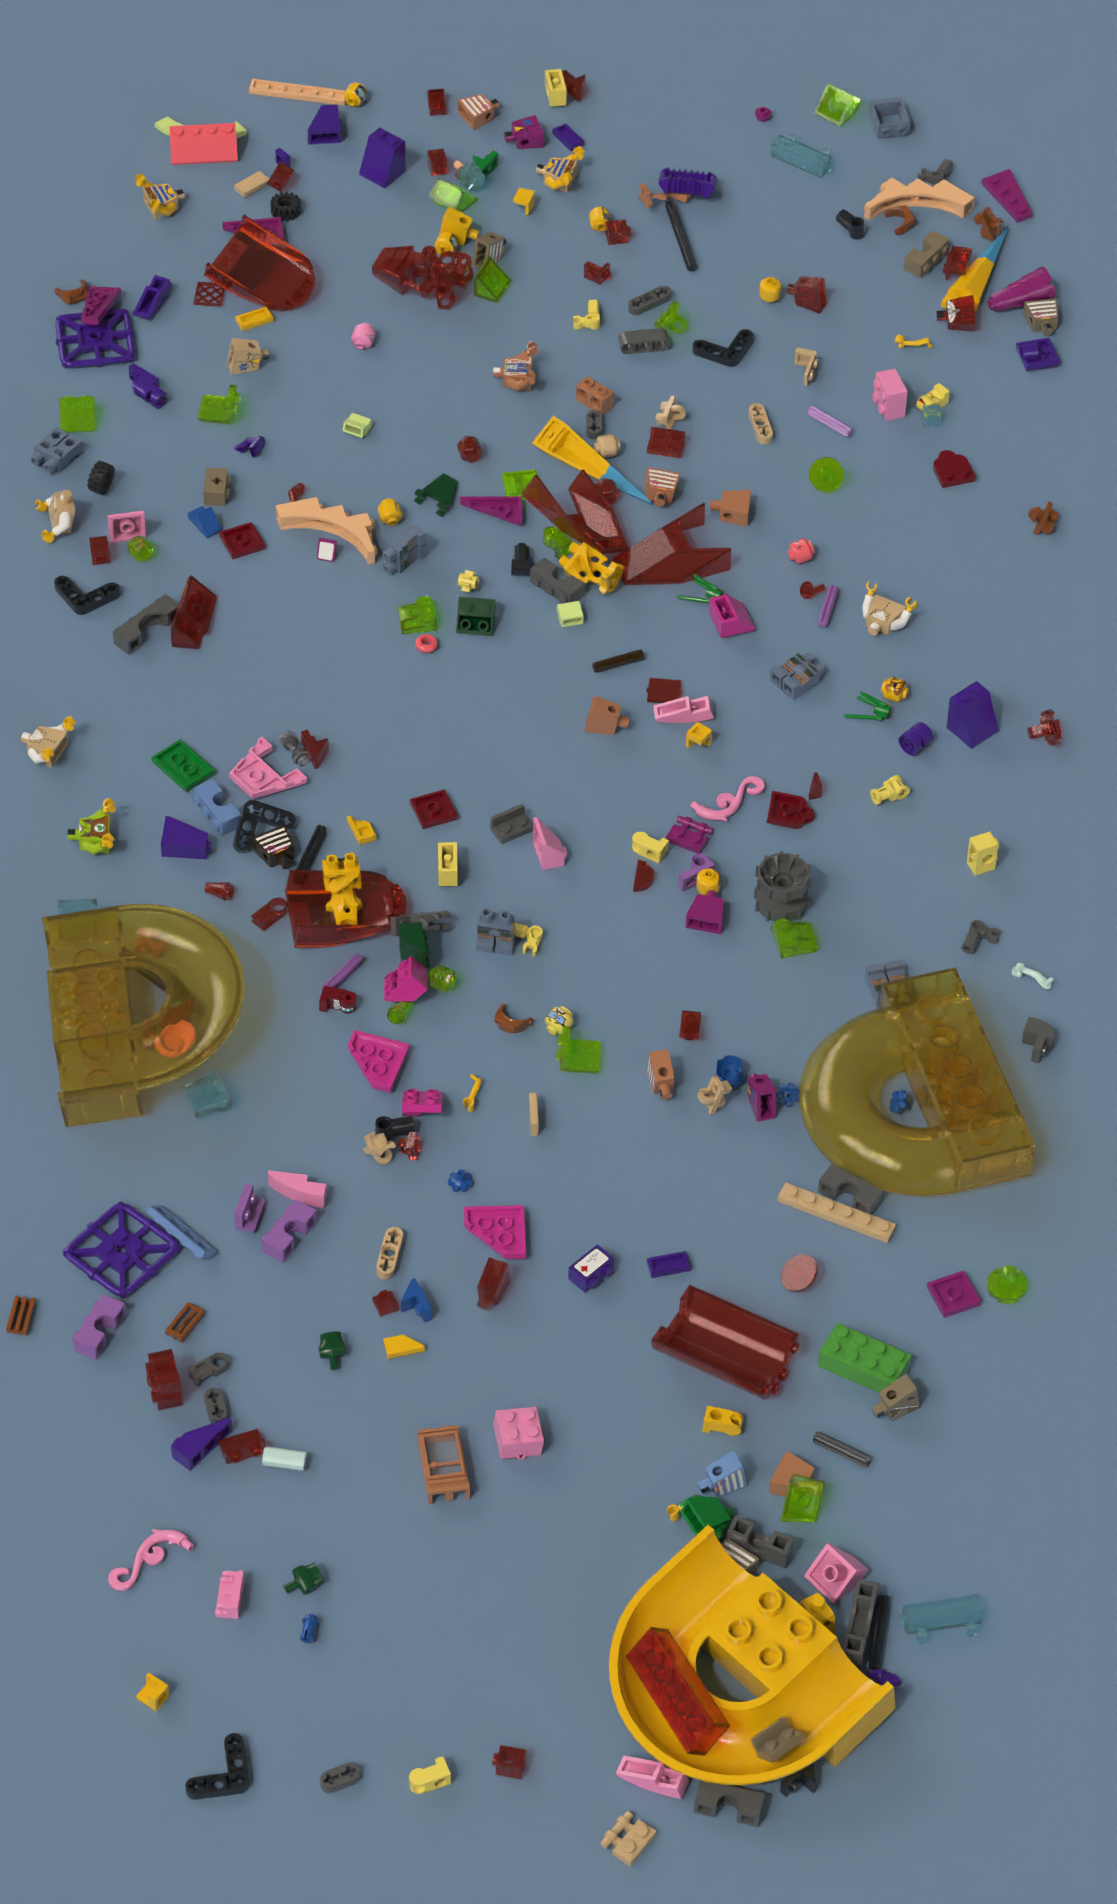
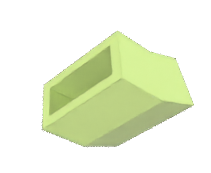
M352 413L344 421L343 431L363 438L372 428V419Z
M579 601L557 604L556 610L561 627L583 624L584 616Z

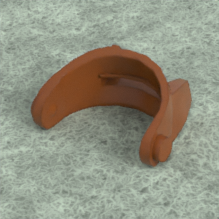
M907 205L887 210L884 213L887 218L898 216L905 219L903 224L894 230L896 235L908 232L915 223V219Z
M81 279L82 286L79 288L61 290L57 287L54 292L65 303H76L87 299L86 280Z
M506 1004L499 1006L494 1017V1022L497 1023L499 1029L507 1033L522 1032L533 1024V1018L531 1017L525 1020H515L504 1014L507 1007Z

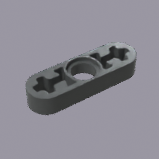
M660 286L631 299L628 302V312L632 315H640L670 301L671 289L668 286ZM647 299H652V300H654V301H653V302H647L646 300H647Z

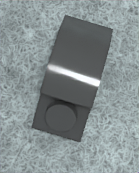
M1029 1016L1023 1030L1022 1043L1034 1046L1031 1061L1039 1063L1041 1056L1045 1057L1047 1050L1052 1051L1054 1031L1047 1022Z

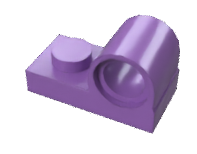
M694 854L691 858V869L679 874V889L683 892L696 886L697 874L707 868L715 870V864L705 854Z

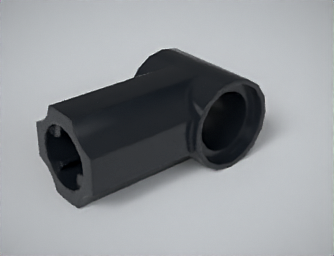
M844 209L839 211L836 221L849 231L852 239H862L864 237V219L854 217Z
M518 543L514 546L511 575L529 576L530 550L529 546L525 543Z
M387 1116L378 1117L375 1121V1132L377 1134L384 1133L387 1141L393 1136L415 1133L413 1117L408 1116L395 1119Z

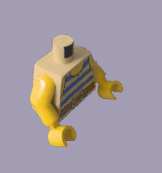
M581 146L576 147L573 151L574 154L566 158L552 157L547 166L538 164L536 174L543 175L544 185L549 186L552 190L557 189L567 193L577 174V158L581 160L584 157L585 151Z
M137 174L135 177L136 185L143 187V201L155 220L164 216H170L178 210V201L185 199L182 189L173 191L170 184H152L142 174Z

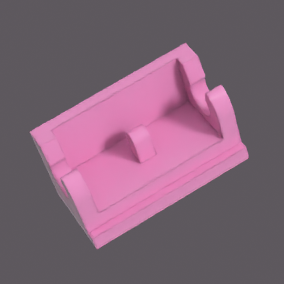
M223 1571V1577L220 1578L215 1617L239 1619L244 1587L243 1571Z

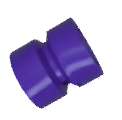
M917 722L899 737L898 742L902 750L912 756L933 740V733L925 723Z

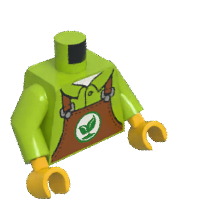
M107 798L103 802V807L96 813L79 819V829H68V840H79V849L92 855L98 853L110 854V848L113 847L112 841L115 838L110 834L111 826L108 812H115V802Z

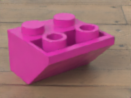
M727 594L710 598L709 615L720 638L755 630L742 602Z
M412 956L407 960L401 961L398 968L393 972H389L384 978V1000L387 1002L415 1001L428 990V970Z

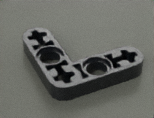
M748 329L740 330L728 348L705 340H696L693 342L692 352L694 355L728 367H735L753 343V332ZM712 352H719L720 354L714 355Z
M58 576L54 580L56 592L79 615L87 614L120 597V586L114 582L107 583L83 594L67 576ZM71 593L76 594L75 597H68L67 595ZM101 597V599L97 601L93 600L92 598Z
M249 800L242 807L233 847L239 853H244L250 849L258 821L274 827L285 825L288 830L294 826L296 818L289 811L256 800ZM253 805V809L257 811L250 813V809L247 807ZM266 810L272 811L273 819H267L264 812ZM285 817H288V821H290L287 825L282 820ZM243 822H249L251 824L250 831H245L243 829ZM245 835L246 837L244 839V844H246V846L241 848V844L238 842H240L243 839V836Z
M231 1733L224 1739L227 1773L197 1776L187 1780L185 1790L190 1799L198 1800L236 1795L248 1790L249 1777L244 1740L240 1734ZM233 1741L237 1744V1752L234 1753L232 1748ZM235 1759L243 1762L240 1767H233L230 1763ZM228 1780L230 1782V1787H227ZM237 1780H241L242 1785H237ZM216 1781L222 1782L223 1787L221 1789H213L211 1787L212 1783ZM194 1785H197L198 1791L193 1790Z

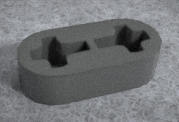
M596 410L589 411L586 415V434L588 438L594 440L598 436H602V415Z
M216 1388L208 1389L204 1393V1404L210 1423L226 1419L227 1409L222 1392ZM213 1396H214L215 1399H216V1403H214V1404H213V1401H212V1399H211V1397H213ZM218 1410L221 1417H217L215 1411Z
M346 1763L325 1771L320 1777L321 1789L326 1793H334L355 1785L360 1780V1769L354 1763ZM350 1771L352 1774L354 1773V1776L350 1777L349 1774L347 1775V1772ZM330 1779L334 1784L330 1785L326 1780Z

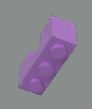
M295 1200L292 1205L286 1208L281 1219L275 1221L271 1231L263 1236V1253L283 1263L294 1250V1237L288 1234L300 1232L306 1236L317 1222L316 1210Z
M103 1294L100 1300L94 1303L90 1315L84 1318L81 1329L75 1332L72 1339L74 1351L97 1360L106 1346L105 1333L98 1330L102 1327H110L116 1330L126 1315L125 1303Z

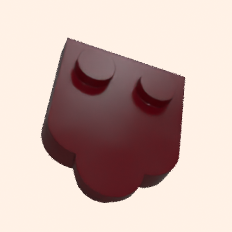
M944 450L939 453V458L933 462V471L942 488L975 482L976 476L967 458L963 455L955 454L950 450Z
M772 791L766 823L799 829L804 824L814 821V811L811 807H808L805 798Z

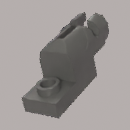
M444 910L428 913L416 912L390 917L392 936H399V924L422 922L423 930H427V933L448 930L452 927V923L433 922L440 921V918H450L451 913Z

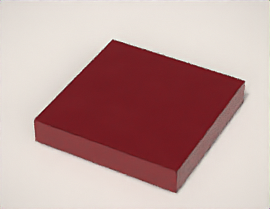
M252 522L219 532V537L232 560L265 550V544Z
M445 789L410 799V805L422 830L458 820V815Z

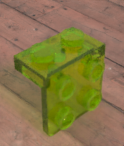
M230 384L227 397L203 395L198 420L232 424L233 417L237 413V403L240 401L237 385Z
M84 395L81 397L65 396L59 398L60 429L67 433L95 431L94 397Z
M563 1026L562 1034H558V1045L561 1046V1049H557L556 1061H560V1071L598 1073L601 1042L570 1039L571 1027Z

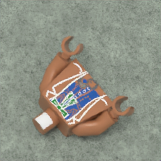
M534 341L527 344L528 350H524L515 357L505 358L504 368L494 367L493 378H503V386L505 388H510L514 391H531V385L535 383V378L537 377L534 371H532V356L530 355L538 353L537 344Z

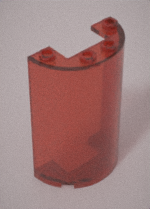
M689 1285L681 1296L679 1312L667 1328L661 1326L651 1340L654 1350L763 1400L769 1398L772 1394L776 1395L780 1386L779 1383L781 1380L785 1381L788 1376L789 1370L787 1368L793 1354H796L800 1347V1343L797 1342L798 1333L692 1285Z

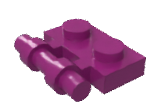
M679 815L676 822L682 825L674 824L666 839L671 844L694 853H701L708 842V837L704 836V834L712 835L713 828L708 827L706 823H698L690 817ZM689 827L697 830V832L689 830Z

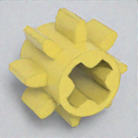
M465 570V574L460 573L458 586L462 587L461 591L472 593V589H477L479 577L475 576L476 572Z

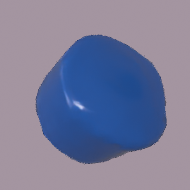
M733 1055L718 1059L715 1075L718 1076L720 1081L727 1080L732 1088L741 1085L745 1080L742 1060Z

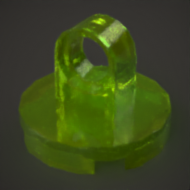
M676 300L668 306L669 308L658 317L653 326L655 328L666 326L673 333L681 334L687 328L686 320L677 313L681 305ZM676 321L681 323L682 329L676 328Z
M828 456L820 457L810 466L809 481L818 491L832 492L841 485L844 477L843 467L835 458Z
M1007 1265L997 1268L990 1273L986 1289L991 1297L993 1296L998 1299L999 1303L1013 1304L1025 1296L1027 1280L1015 1266Z

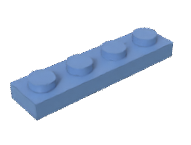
M156 1205L149 1207L147 1213L152 1217V1220L162 1225L168 1234L180 1240L181 1245L193 1251L195 1257L199 1259L214 1257L216 1250L164 1206Z

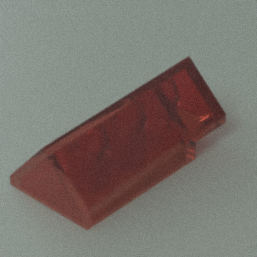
M192 575L188 577L171 626L172 647L197 650L200 648L202 636L208 633L217 596Z

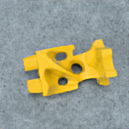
M576 542L570 545L568 550L573 554L571 559L565 555L560 558L559 565L564 569L567 577L573 575L585 584L589 582L595 583L600 586L599 591L603 595L612 592L616 588L625 568L623 565L614 562L609 567L604 566L603 564L608 561V558L584 542L582 545ZM591 557H597L599 562H593ZM581 571L586 572V576L582 577L579 573ZM594 572L601 574V576L598 578L595 577Z
M353 852L346 853L344 855L345 858L337 859V856L333 854L327 855L326 860H322L325 890L331 891L332 894L331 900L327 902L325 907L326 911L334 913L337 929H341L346 924L357 925V912L363 908V902L356 896L353 888L361 889L359 859L355 857Z

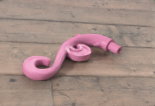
M750 776L745 778L740 784L736 797L730 793L718 795L716 802L720 808H726L723 810L706 808L696 801L691 803V807L696 811L697 815L704 819L728 821L726 818L734 814L741 805L745 786L748 784L756 785V788H747V793L759 795L763 793L765 783L759 777Z
M153 1529L152 1532L154 1534L149 1536L137 1551L131 1578L126 1582H120L118 1580L119 1576L123 1574L129 1575V1570L124 1567L115 1568L109 1574V1584L117 1591L128 1590L135 1583L143 1561L153 1566L160 1564L165 1556L164 1550L161 1547L154 1546L159 1542L169 1541V1544L176 1543L188 1551L193 1549L194 1544L188 1540V1536L180 1531ZM153 1547L152 1550L154 1553L149 1554L148 1552L150 1548Z

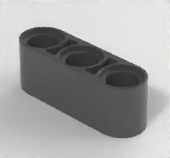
M663 328L625 331L618 336L621 352L624 354L664 351L670 346L667 331Z

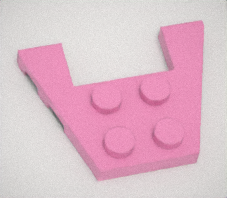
M263 737L257 740L258 743L250 748L248 755L242 758L229 773V778L252 799L307 783V777L297 768L280 777L261 759L273 751L272 745Z

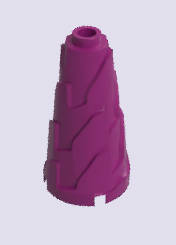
M1039 267L990 296L988 306L990 310L1003 311L1014 307H1022L1027 301L1054 299L1055 287L1050 284L1052 278L1045 267Z

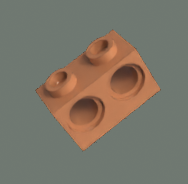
M587 376L576 385V400L591 410L599 411L603 416L613 408L614 392Z

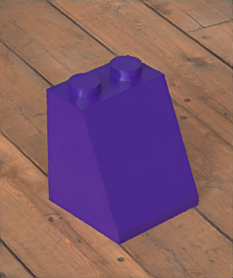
M379 127L368 137L359 175L386 188L406 172L405 140Z
M978 681L950 697L946 726L948 730L971 749L996 734L999 730L990 692Z

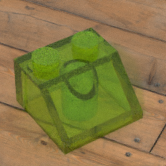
M828 83L813 113L842 127L855 115L862 100Z
M439 178L429 195L434 199V203L440 206L446 205V210L448 207H452L461 213L478 200L477 197Z

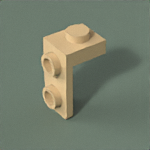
M797 347L794 364L807 367L804 373V386H807L809 380L812 381L814 369L818 367L817 351Z

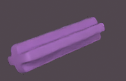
M811 406L808 409L809 416L846 437L851 435V427L815 406Z
M829 586L818 619L819 627L825 628L828 624L838 594V586Z
M358 953L354 954L324 985L337 988L363 962V957Z

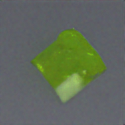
M421 596L417 598L416 602L397 606L401 635L437 631L434 601L431 597Z
M782 918L776 920L774 925H771V933L781 959L818 952L816 937L810 922H791L788 919Z

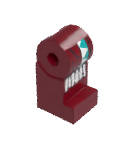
M324 985L319 999V1011L327 1012L328 1008L341 1010L345 1014H351L356 1010L357 996L354 992Z

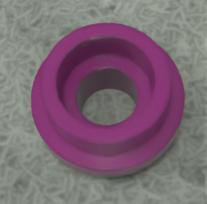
M766 107L756 109L755 116L760 122L768 121L771 117V110Z

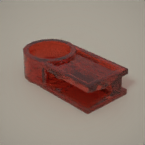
M283 898L270 900L251 915L253 918L251 922L261 930H267L287 914V902ZM276 905H281L284 907L282 910L278 911L272 909V907Z

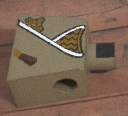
M905 1374L879 1392L880 1403L871 1407V1410L876 1418L886 1414L891 1421L918 1410L920 1405L917 1388L908 1375Z

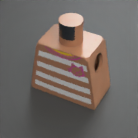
M482 94L458 100V113L472 130H476L494 119V110L499 108L497 99L488 101Z
M647 467L644 478L646 498L654 501L655 505L659 507L665 503H671L680 473Z
M665 1049L649 1052L647 1074L653 1094H660L662 1100L670 1099L674 1086V1074L669 1051Z

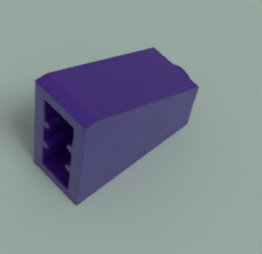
M338 104L321 105L307 130L308 145L341 143Z
M165 816L161 839L162 857L207 860V854L212 849V841H209L208 833L170 816Z

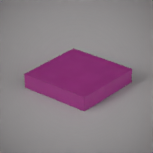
M964 1270L927 1282V1289L943 1318L981 1306V1300Z

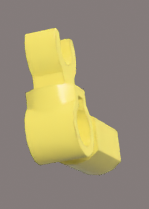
M597 299L588 301L587 316H573L574 329L586 327L596 330L600 327L599 301Z
M515 923V937L527 938V942L523 945V954L528 949H532V956H536L537 946L543 938L541 927L532 926L528 928L526 925Z

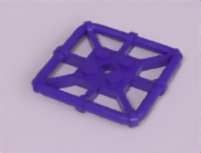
M124 308L109 310L104 317L112 318L107 322H100L94 326L78 324L72 321L81 320L82 313L64 314L56 317V345L58 346L62 367H101V365L132 362L135 359L133 340L135 335L132 330L128 310ZM124 319L125 330H111L115 324ZM62 325L77 331V335L64 336ZM125 338L128 350L113 343V339ZM78 343L79 346L66 356L65 345ZM112 350L121 356L100 358L99 351ZM95 351L96 359L75 360L84 352Z
M120 1201L118 1204L110 1207L94 1222H90L87 1228L63 1249V1256L86 1273L90 1280H95L112 1294L125 1298V1296L133 1293L147 1279L153 1278L157 1271L180 1250V1243L158 1227L154 1220L146 1218L130 1205ZM118 1212L119 1228L108 1236L99 1227ZM124 1212L144 1225L134 1235L124 1228ZM152 1231L168 1244L147 1245L141 1239ZM91 1234L102 1241L96 1248L75 1249ZM124 1248L126 1252L121 1251L118 1253V1249ZM165 1253L152 1265H147L142 1261L147 1254ZM78 1257H97L103 1262L96 1268H91ZM134 1266L142 1270L143 1273L125 1288V1274ZM109 1267L119 1273L120 1288L101 1275Z

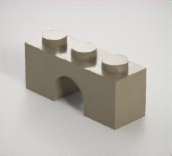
M935 231L930 232L923 239L922 251L913 249L904 257L903 270L918 278H921L925 273L927 274L934 264H937L944 255L948 254L950 250L949 238Z

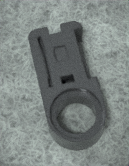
M215 1353L189 1367L188 1375L193 1379L196 1386H200V1382L213 1375L217 1377L227 1371L229 1367L228 1357L224 1353ZM216 1360H223L225 1362L222 1366H215L213 1363Z

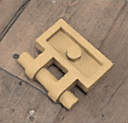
M626 1811L623 1816H619L615 1821V1826L611 1830H607L600 1845L605 1849L610 1844L615 1846L612 1855L628 1866H631L654 1839L657 1831L639 1819L632 1825L629 1821L633 1818V1815ZM622 1830L627 1832L623 1839L618 1837Z

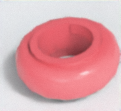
M424 634L416 639L415 645L420 652L431 653L437 648L438 642L434 636Z

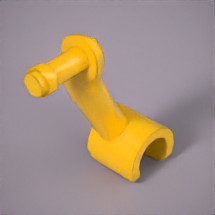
M897 335L894 341L898 343L899 348L904 346H921L923 344H927L929 348L932 347L929 338L905 341L903 335Z
M471 1074L470 1078L476 1082L469 1097L463 1099V1107L469 1105L468 1112L474 1111V1099L482 1082L481 1078Z

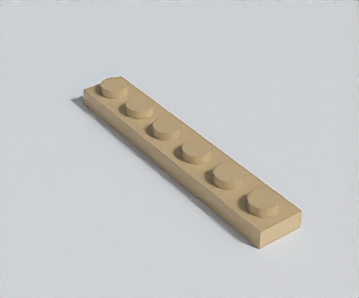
M786 1182L777 1197V1202L885 1243L889 1242L896 1228L895 1223Z

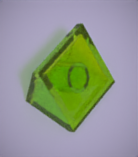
M490 256L487 257L474 277V296L496 303L512 280Z
M793 1474L789 1480L781 1521L816 1522L825 1482Z

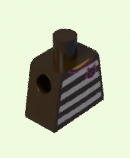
M285 825L252 837L254 852L269 867L273 868L281 865L283 869H288L292 866L291 860L294 859V846Z

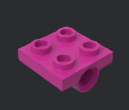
M408 1089L403 1091L402 1116H420V1112L441 1113L443 1092H439L436 1089H429L427 1091Z

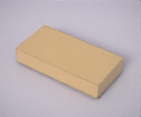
M258 171L235 184L234 190L245 198L269 185L270 179L261 171Z
M529 1093L531 1136L539 1135L536 1093Z

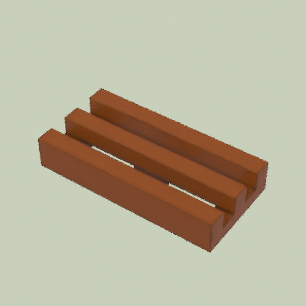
M15 1295L6 1327L7 1333L27 1335L36 1303L35 1298L28 1300L27 1297H23L21 1299ZM19 1304H21L15 1328H13ZM26 1305H29V1308H28V1311H27V1315H26V1319H25L24 1326H23V1330H22V1329H20V1325H21V1322H22L23 1314H24Z
M187 1302L166 1328L165 1334L168 1336L172 1335L173 1339L176 1340L178 1338L179 1342L183 1343L205 1316V1310ZM192 1309L190 1314L182 1321V1324L178 1327V1329L174 1331V1329L185 1317V1315L189 1312V1310Z

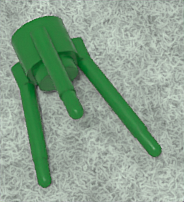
M694 574L693 577L696 579H693V582L707 589L705 596L708 599L678 595L677 598L709 604L710 598L721 596L724 591Z
M861 691L860 694L866 698L857 696V699L875 706L873 713L876 716L844 715L845 718L881 721L882 718H888L891 705Z

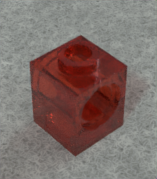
M444 148L427 151V164L431 176L448 174V164Z
M280 162L267 184L281 192L294 170Z
M625 219L606 221L605 235L608 245L628 243V236H631V228L627 226Z
M107 536L89 538L92 565L109 564L110 553Z
M500 1745L499 1752L494 1753L492 1766H496V1775L521 1780L526 1762V1750Z

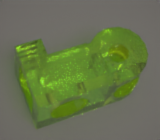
M550 526L544 529V545L555 551V557L558 560L563 555L568 556L572 554L568 550L573 543L569 537L556 527Z

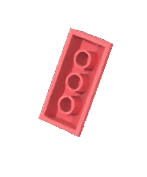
M235 123L169 126L172 165L238 162Z

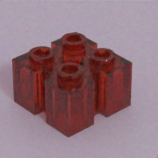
M172 1349L148 1354V1362L145 1363L147 1384L151 1388L152 1403H157L158 1411L182 1406L181 1381Z

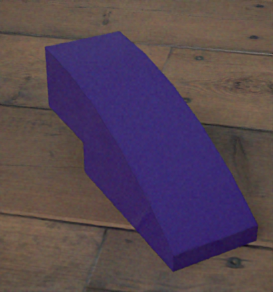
M154 275L150 285H146L133 315L149 320L159 310L172 288L170 279Z

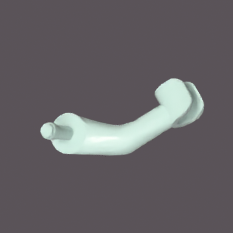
M1017 963L1013 967V976L1021 977L1024 973L1035 978L1042 988H1051L1052 977L1047 979L1040 972L1025 967L1023 963Z

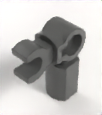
M944 159L937 171L929 172L928 169L922 168L921 174L918 173V179L928 181L934 186L947 177L953 168V162Z
M980 920L972 921L961 946L962 951L972 954L979 938H986L988 942L995 944L1000 930L988 928Z

